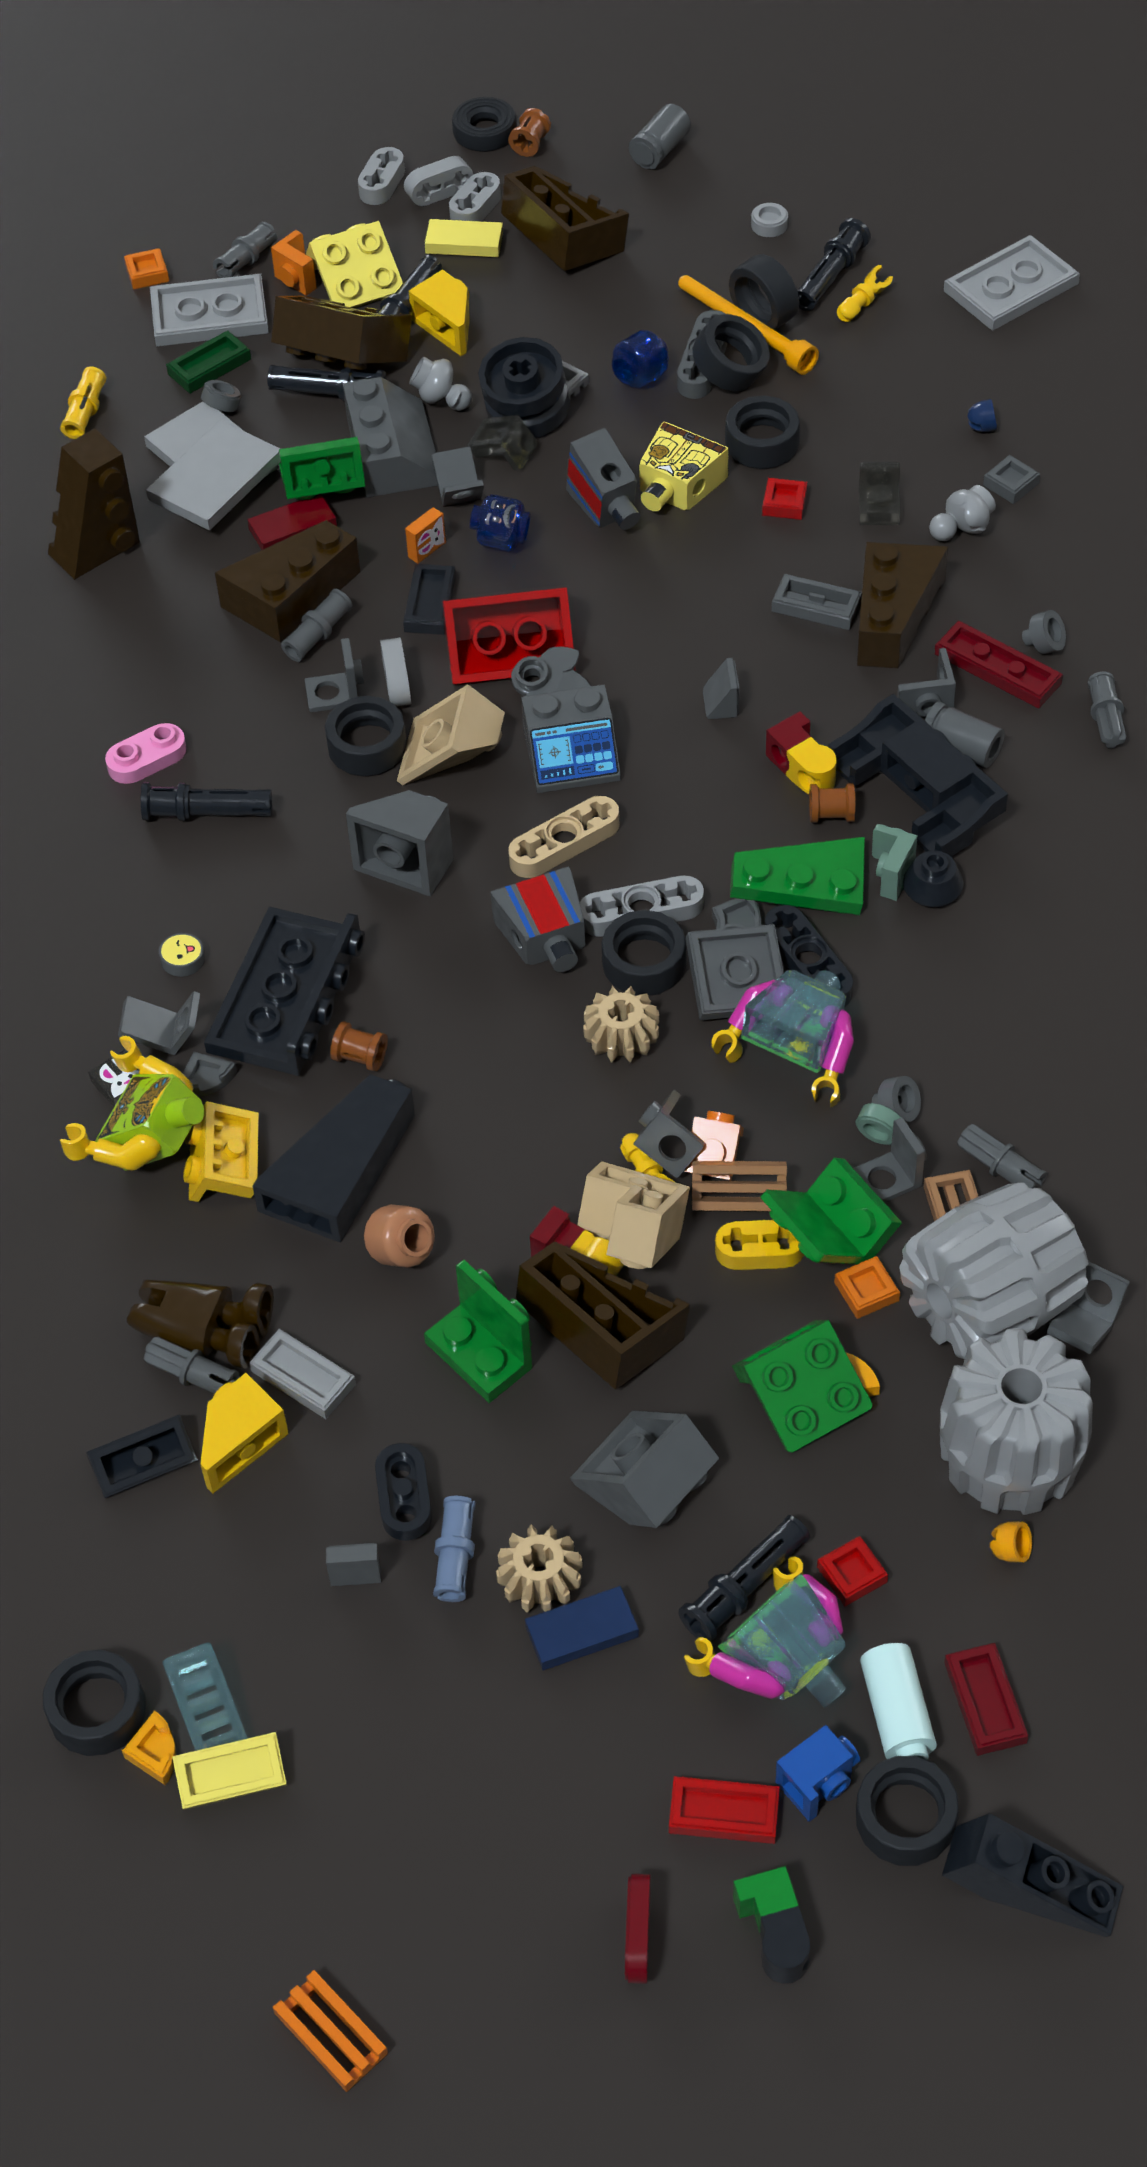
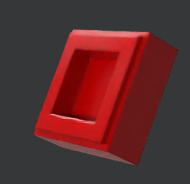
M768 478L762 505V516L802 520L808 482Z
M861 1536L833 1550L817 1561L818 1570L844 1606L851 1604L888 1582L887 1572Z

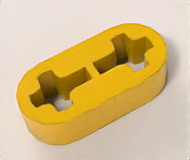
M774 1220L730 1222L720 1227L716 1233V1258L722 1266L728 1269L788 1268L798 1264L804 1257V1254L798 1248L800 1242L789 1230L782 1228ZM778 1239H787L790 1245L789 1249H780ZM731 1241H740L742 1251H733Z

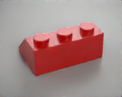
M567 587L442 601L453 684L511 678L514 666L525 657H540L552 647L562 646L574 649Z

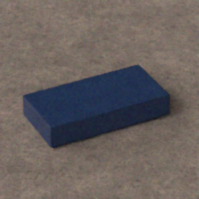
M621 1586L525 1619V1627L542 1670L639 1637L638 1626Z

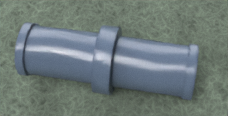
M455 1495L444 1499L441 1537L435 1540L434 1553L439 1558L433 1596H438L439 1600L446 1602H460L466 1599L465 1587L468 1560L474 1557L475 1544L471 1541V1531L476 1502L471 1501V1498Z

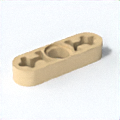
M594 796L518 836L509 845V864L512 872L523 878L537 877L613 836L619 829V807L617 803L606 796ZM561 831H569L576 836L572 841L566 843L553 839V836Z

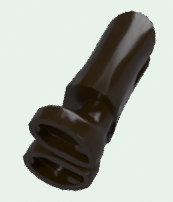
M143 1280L139 1289V1296L147 1304H134L127 1316V1323L133 1329L151 1338L161 1337L190 1351L199 1349L205 1357L209 1356L214 1349L226 1353L228 1361L233 1366L247 1368L250 1367L249 1362L259 1352V1336L265 1337L268 1332L273 1312L274 1293L271 1285L255 1283L246 1291L242 1301L233 1302L232 1291L227 1286ZM225 1324L232 1326L230 1329L223 1328Z

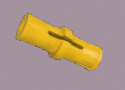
M86 367L77 389L73 390L69 395V408L60 429L65 436L71 439L84 435L90 417L95 415L99 408L98 398L107 380L105 373L99 368ZM87 397L84 408L80 409L83 398Z

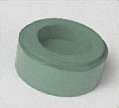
M868 1103L862 1107L856 1119V1126L871 1141L890 1145L892 1144L893 1122L901 1117L888 1107Z

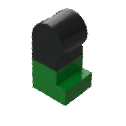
M786 1866L734 1880L733 1900L739 1919L751 1915L755 1917L762 1939V1967L767 1976L783 1984L793 1983L801 1979L807 1972L809 1965L810 1940Z

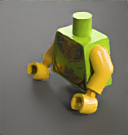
M122 1036L119 1040L128 1053L118 1055L110 1051V1054L122 1072H133L139 1069V1074L133 1075L95 1141L88 1139L85 1127L82 1124L71 1123L65 1127L70 1140L60 1139V1143L65 1155L70 1160L79 1161L90 1154L93 1155L94 1161L119 1167L124 1171H133L145 1164L174 1155L180 1149L192 1125H196L203 1120L204 1107L202 1100L193 1093L191 1081L180 1070L152 1055H149L147 1058L142 1056L134 1039L129 1036Z

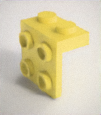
M379 221L369 224H357L346 231L334 235L325 234L309 242L306 255L313 259L314 270H319L330 301L345 303L346 307L356 308L384 299L387 295L395 294L403 284Z

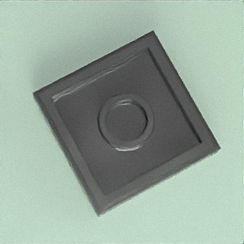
M775 924L687 932L685 940L700 1020L730 1018L745 991L752 986L777 980L783 982L786 988ZM770 1007L760 1010L758 1015L784 1013L788 1011L789 1007L784 1011Z

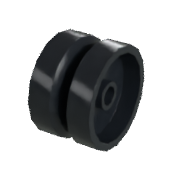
M519 337L506 340L495 346L482 359L478 372L488 420L497 432L510 438L528 440L548 434L558 428L567 417L570 399L561 355L551 344L539 338Z

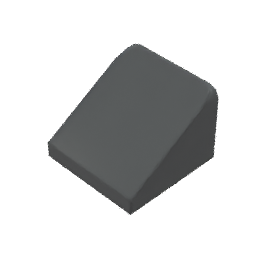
M726 658L703 687L705 712L708 719L737 717V714H739V683L736 664L733 658Z

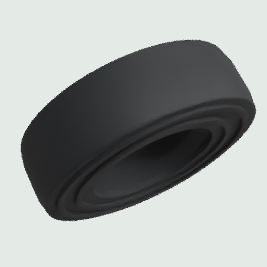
M477 97L463 102L455 109L452 127L456 141L463 147L474 151H492L509 144L508 137L511 131L517 127L513 107L506 101L494 97ZM480 120L497 122L496 125L488 128H478L471 125Z

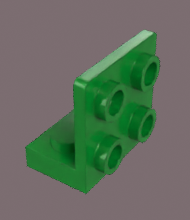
M358 437L279 449V468L287 499L307 500L315 497L317 494L329 492L349 493L355 490V488L366 487Z
M833 1158L807 1192L766 1189L761 1196L763 1202L771 1209L769 1212L770 1217L779 1226L789 1230L800 1242L798 1244L799 1250L808 1259L816 1263L859 1264L877 1255L902 1224L901 1220L844 1158Z
M462 1260L456 1265L460 1305L424 1333L425 1343L488 1403H491L532 1369V1342L529 1333L530 1317L520 1302L514 1298L508 1300L497 1290L495 1282L486 1271L481 1268L475 1270L468 1262Z
M814 1320L732 1365L740 1383L752 1385L787 1452H794L867 1412L873 1406L829 1320Z

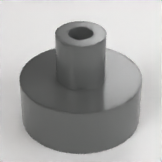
M1054 610L1034 614L1030 619L1029 629L1022 632L1023 642L1027 646L1034 645L1041 654H1048L1063 649L1066 642V631L1059 614Z
M908 1076L891 1077L881 1083L878 1093L872 1097V1103L888 1107L900 1117H903L906 1122H911L919 1114L921 1096L918 1086L912 1078Z

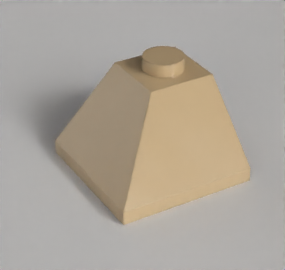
M467 684L413 718L397 782L401 785H406L467 762L484 751H491L497 746L502 737L501 727L505 712Z

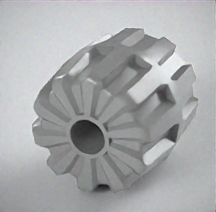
M1012 1183L955 1207L911 1237L902 1249L903 1260L899 1267L903 1285L911 1288L913 1292L910 1295L909 1304L917 1318H926L931 1325L930 1337L938 1345L946 1341L950 1342L955 1356L965 1359L968 1346L981 1337L993 1343L1002 1340L1006 1329L1020 1328L1024 1329L1026 1335L1029 1336L1072 1305V1303L1082 1297L1088 1285L1086 1266L1089 1263L1086 1251L1075 1230V1225L1067 1213H1064L1052 1200L1051 1196L1041 1188L1032 1189L1025 1183Z
M1020 1328L1006 1329L1002 1340L993 1343L981 1337L968 1346L963 1366H953L940 1408L941 1458L943 1461H949V1480L960 1494L967 1492L981 1502V1509L998 1514L1000 1510L1021 1511L1022 1515L1041 1511L1043 1503L1052 1497L1057 1499L1063 1498L1073 1486L1090 1442L1093 1402L1090 1397L1091 1379L1082 1361L1067 1359L1065 1357L1066 1345L1050 1335L1034 1341L1028 1339L1025 1330Z

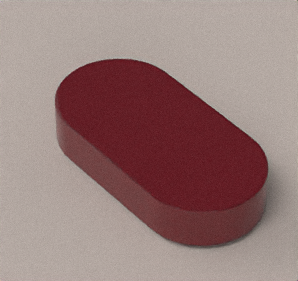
M631 1874L628 1877L625 1980L628 1983L647 1984L651 1874Z

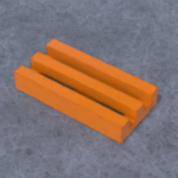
M313 1970L306 1976L307 1981L301 1987L296 1985L289 1992L290 1997L284 2002L280 2000L273 2006V2011L338 2084L348 2092L388 2055L387 2047L321 1976ZM316 1993L370 2051L366 2057L360 2053L310 1999V1996ZM299 2006L355 2065L349 2073L295 2016L293 2012Z

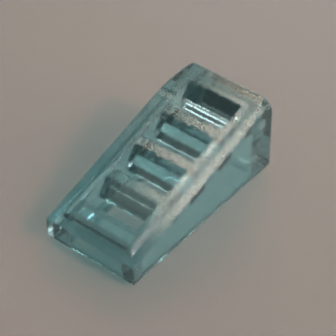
M211 1643L201 1644L166 1658L162 1662L195 1751L248 1739ZM215 1685L216 1690L188 1701V1695ZM223 1705L224 1710L196 1721L194 1716ZM230 1723L232 1730L203 1741L201 1734Z

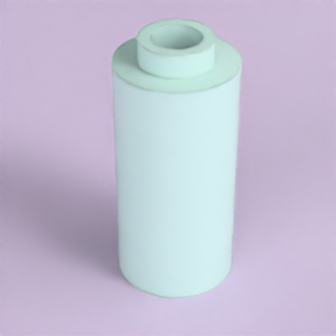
M888 1643L868 1650L861 1656L860 1663L886 1759L895 1756H916L928 1760L929 1754L935 1750L937 1743L910 1647L903 1643Z

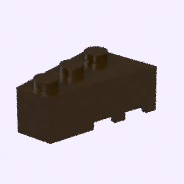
M537 166L525 168L504 176L501 214L562 270L575 269L578 266L624 252L629 219L628 212L618 209L614 213L600 206V198L591 194L587 199L573 192L572 184Z
M276 296L271 342L286 346V352L290 354L308 355L309 352L315 353V360L324 362H337L338 359L344 360V367L352 369H367V363L406 362L412 315L402 313L397 315L378 314V309L366 307L365 311L346 307L345 303L312 297Z
M96 429L62 446L56 491L60 494L59 509L53 512L52 523L56 526L54 542L49 543L48 555L75 580L140 543L123 454Z
M325 520L215 572L220 607L281 643L302 623V616L307 611L315 610L329 596L333 589L341 590L361 572L357 538Z
M866 542L857 666L899 668L917 635L920 622L931 609L934 596L945 583L948 546Z
M555 1241L519 1265L516 1300L521 1303L533 1318L615 1390L684 1340L690 1309L689 1303L676 1298L674 1303L649 1292L648 1284L637 1279L632 1284L608 1273L607 1265Z

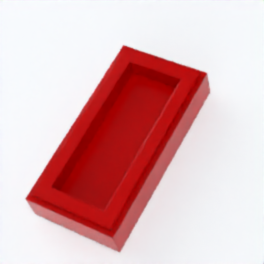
M674 1776L669 1834L775 1844L780 1786Z

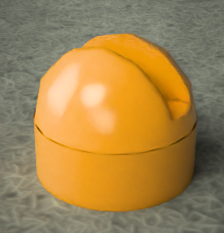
M1008 1521L1000 1523L992 1530L991 1535L996 1540H992L989 1544L994 1556L1007 1562L1024 1563L1029 1559L1032 1550V1535L1027 1523L1023 1521Z

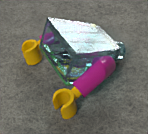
M788 970L777 980H771L750 987L745 991L728 1022L731 1024L729 1029L720 1030L713 1035L711 1043L714 1052L719 1054L726 1043H732V1046L726 1053V1059L729 1063L736 1062L743 1053V1047L738 1040L741 1035V1039L815 1073H818L821 1068H825L824 1076L817 1078L812 1084V1095L814 1102H816L820 1089L823 1087L832 1088L834 1093L831 1096L830 1107H834L840 1100V1090L837 1083L838 1074H844L854 1043L852 1020L850 1014L844 1010L846 996L839 990V979L835 974L826 970L818 972L814 978L795 970Z
M791 1557L788 1559V1570L791 1574L786 1575L781 1573L778 1568H773V1582L776 1592L718 1645L722 1652L715 1654L711 1642L707 1638L700 1637L695 1640L697 1650L706 1654V1656L701 1659H693L689 1655H684V1659L689 1672L694 1676L706 1677L711 1674L714 1678L737 1689L769 1699L777 1697L785 1700L798 1693L805 1686L825 1708L847 1688L828 1666L846 1647L845 1641L841 1636L843 1626L838 1600L835 1594L809 1574L803 1575V1563L800 1558Z

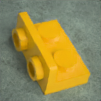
M206 1101L203 1106V1120L196 1125H192L185 1138V1143L190 1145V1156L185 1164L183 1179L185 1183H189V1200L199 1202L206 1190L251 1199L254 1195L253 1184L258 1174L259 1113Z

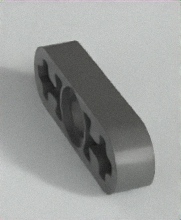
M705 311L696 319L677 370V389L686 398H702L708 395L712 389L713 383L699 371L694 361L692 347L696 337L708 321L716 315L725 314L722 311ZM715 340L719 350L724 354L728 343ZM695 372L700 373V376H698L696 380H693Z

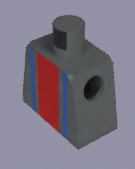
M604 427L570 442L566 486L569 495L597 527H605L613 522H616L622 530L635 526L641 517L634 506L637 480L606 428Z
M569 866L491 891L493 920L525 964L534 965L549 960L556 972L568 971L577 964L578 957L575 951L585 946V927L580 902Z

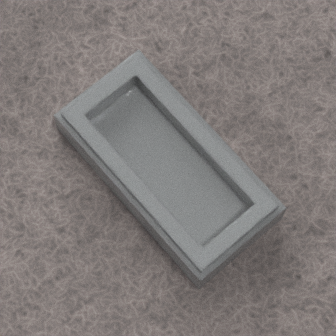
M281 1329L277 1330L249 1362L251 1372L324 1419L331 1415L356 1386L354 1375Z

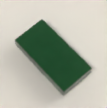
M227 330L167 363L166 367L168 375L191 394L202 388L207 381L216 380L250 361L251 353L246 345Z

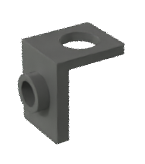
M470 447L432 454V462L443 507L482 498L484 483L483 480L477 479Z
M349 638L341 639L345 673L305 678L309 712L332 710L338 704L350 698L358 697L356 685L364 684L361 659L353 660ZM330 685L338 688V695L332 699L324 700L316 696V691L323 686Z
M946 648L939 649L937 680L898 685L897 697L919 716H927L933 705L939 701L947 704L948 707L954 708L956 683Z
M193 991L178 1013L127 996L123 1003L118 1036H129L136 1043L175 1055L195 1028L200 993Z
M673 1090L662 1104L654 1100L640 1117L638 1122L644 1127L633 1144L670 1174L678 1178L703 1149L705 1143L669 1115L681 1096L677 1091ZM667 1135H675L681 1138L685 1143L686 1153L680 1158L666 1156L660 1147L661 1139Z
M901 1117L893 1122L891 1152L853 1169L885 1203L922 1186L924 1162L927 1161V1153L921 1140L914 1135L906 1121ZM886 1170L893 1174L896 1181L888 1189H877L869 1183L868 1177L874 1171Z
M1088 1261L1089 1264L1086 1266L1088 1283L1092 1280L1105 1282L1112 1291L1111 1302L1107 1304L1094 1302L1089 1297L1086 1287L1082 1297L1059 1313L1050 1323L1047 1334L1091 1354L1113 1328L1130 1281Z

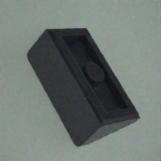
M180 1414L86 1452L104 1498L197 1461Z

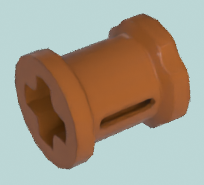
M527 108L519 119L520 125L511 131L508 141L510 147L517 154L530 157L537 153L540 147V139L549 132L551 121L540 109Z
M854 783L846 784L845 788L827 789L819 788L817 784H810V822L817 823L821 818H845L847 822H854Z
M343 1021L338 1025L332 1039L331 1059L336 1062H341L343 1059L364 1064L368 1070L377 1072L384 1061L388 1036L380 1032L374 1035L352 1028L350 1023Z

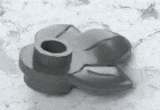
M562 646L549 648L540 657L528 656L521 659L514 666L511 674L514 689L523 696L590 687V684L573 670L579 658V651ZM532 675L540 678L535 682L525 681L527 677Z

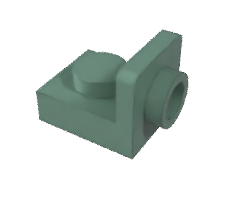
M877 824L873 830L872 856L879 859L876 876L881 877L880 896L897 901L904 888V874L916 859L917 835L905 832L899 828Z

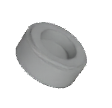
M776 203L760 204L751 213V228L756 234L763 237L779 236L788 228V212L783 206Z

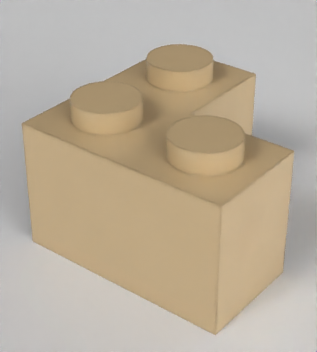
M601 1161L586 1176L577 1225L591 1231L594 1237L609 1240L606 1255L620 1259L623 1265L635 1269L652 1268L680 1239L690 1187Z

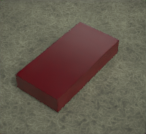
M317 494L311 499L299 500L247 519L249 530L261 550L325 520L337 526L336 517L321 494Z
M991 1643L945 1655L944 1663L976 1756L1027 1744L1028 1734L996 1644Z

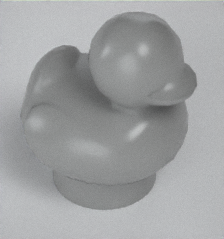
M422 357L410 378L409 384L418 389L423 401L433 404L445 398L448 406L456 411L467 409L472 401V393L469 388L463 384L451 385L453 366L449 360L442 358L431 361L426 357Z
M974 485L969 490L960 489L953 492L946 500V513H940L930 521L929 531L932 537L938 541H947L953 538L957 528L969 534L984 532L989 523L990 514L996 508L993 496L980 485Z

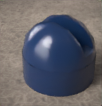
M992 399L979 401L972 405L967 415L970 427L977 432L997 430Z

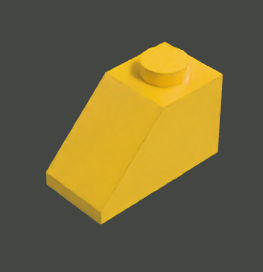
M442 269L409 290V302L413 310L412 321L460 356L467 353L470 319L468 287L461 280L455 279Z
M247 1373L243 1374L236 1381L228 1382L221 1386L207 1405L200 1464L206 1487L212 1494L289 1434L284 1410Z

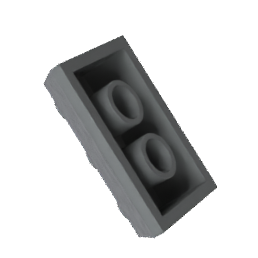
M382 377L343 383L346 417L351 437H358L360 444L366 498L438 486L432 462V454L436 453L422 400Z

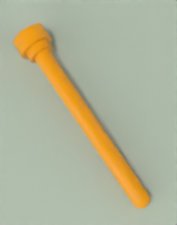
M683 275L679 278L678 285L680 289L713 310L722 311L725 314L740 316L752 323L763 334L768 345L784 354V359L789 368L804 375L815 366L819 357V350L806 340H789L688 275Z

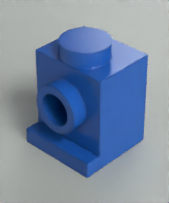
M825 1725L776 1762L775 1783L780 1786V1789L810 1822L817 1817L819 1801L823 1798L826 1801H831L847 1789L851 1782L852 1767L860 1762V1756L846 1737L840 1736L837 1738L829 1727Z

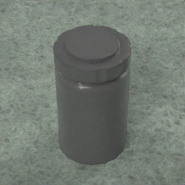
M664 105L630 141L628 148L632 159L645 169L656 168L689 133L691 121L688 114L678 105Z
M940 701L933 705L924 720L932 728L941 731L948 742L963 755H968L975 764L984 768H988L993 764L1004 741L1005 731L958 709L948 707L947 704Z

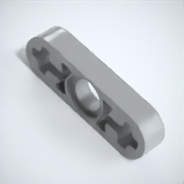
M683 875L590 893L580 901L585 933L596 937L604 936L605 929L614 919L634 911L630 908V905L637 900L649 901L653 904L650 911L661 912L676 922L695 918L702 912L704 907L703 885L696 878ZM685 894L687 899L690 900L683 901L679 895ZM661 898H665L666 906H661ZM617 906H622V914L618 915ZM601 911L604 917L597 918L593 912Z

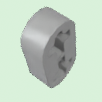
M394 147L380 148L368 160L358 177L359 196L364 203L379 205L391 198L405 173L404 156L399 149Z
M450 156L413 170L404 181V190L416 205L427 206L454 196L474 174L461 157Z
M479 172L472 175L449 201L450 220L482 222L501 199L500 179L498 176L490 172Z
M401 637L380 640L389 702L393 703L396 707L411 705L409 681Z

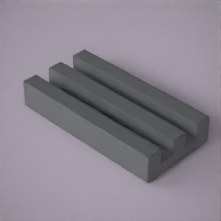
M784 574L772 600V612L850 630L852 619H855L857 614V607L859 608L861 605L862 592Z

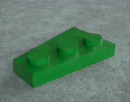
M865 837L735 852L731 866L730 897L860 915L863 906Z

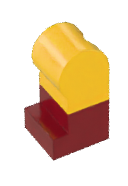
M799 711L766 730V756L795 785L807 794H809L810 784H817L822 789L834 788L836 780V755L832 749L819 745L810 736L811 721Z
M555 1206L550 1209L530 1235L531 1257L555 1241L607 1265L608 1273L617 1276L624 1266L620 1259L606 1255L609 1240L594 1237V1234L570 1222L569 1214Z

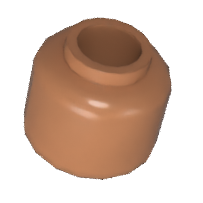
M392 1204L380 1207L371 1214L364 1232L365 1247L373 1259L380 1264L403 1268L413 1267L422 1263L433 1249L435 1238L433 1224L428 1215L415 1207Z

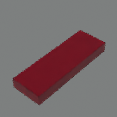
M959 620L935 644L934 655L939 656V649L946 648L950 663L1038 709L1062 684V673Z

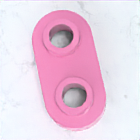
M161 723L113 745L107 751L105 757L109 776L116 782L131 784L177 763L184 757L187 749L184 733L174 724Z

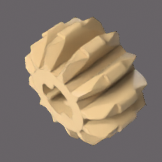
M612 985L609 996L596 993L593 1004L586 1005V1010L584 1011L585 1025H583L584 1037L587 1042L592 1043L595 1055L607 1052L611 1063L617 1056H625L631 1063L634 1052L647 1056L650 1044L656 1043L659 1036V1026L657 1025L659 1023V1012L656 1006L651 1005V1000L647 993L635 996L632 986L625 993H618Z
M532 1524L527 1530L528 1537L526 1538L512 1533L509 1538L510 1548H500L498 1563L501 1566L496 1571L497 1582L500 1586H505V1597L509 1603L521 1599L522 1609L526 1613L533 1608L535 1603L541 1604L545 1612L552 1609V1600L566 1605L570 1600L569 1590H578L581 1585V1575L578 1572L582 1568V1557L579 1552H574V1542L570 1535L557 1539V1530L553 1526L544 1535H538L536 1528ZM544 1567L545 1570L534 1571V1568Z

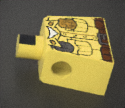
M664 421L640 461V490L643 492L641 494L643 505L655 512L659 511L665 503L682 510H690L727 479L728 447Z

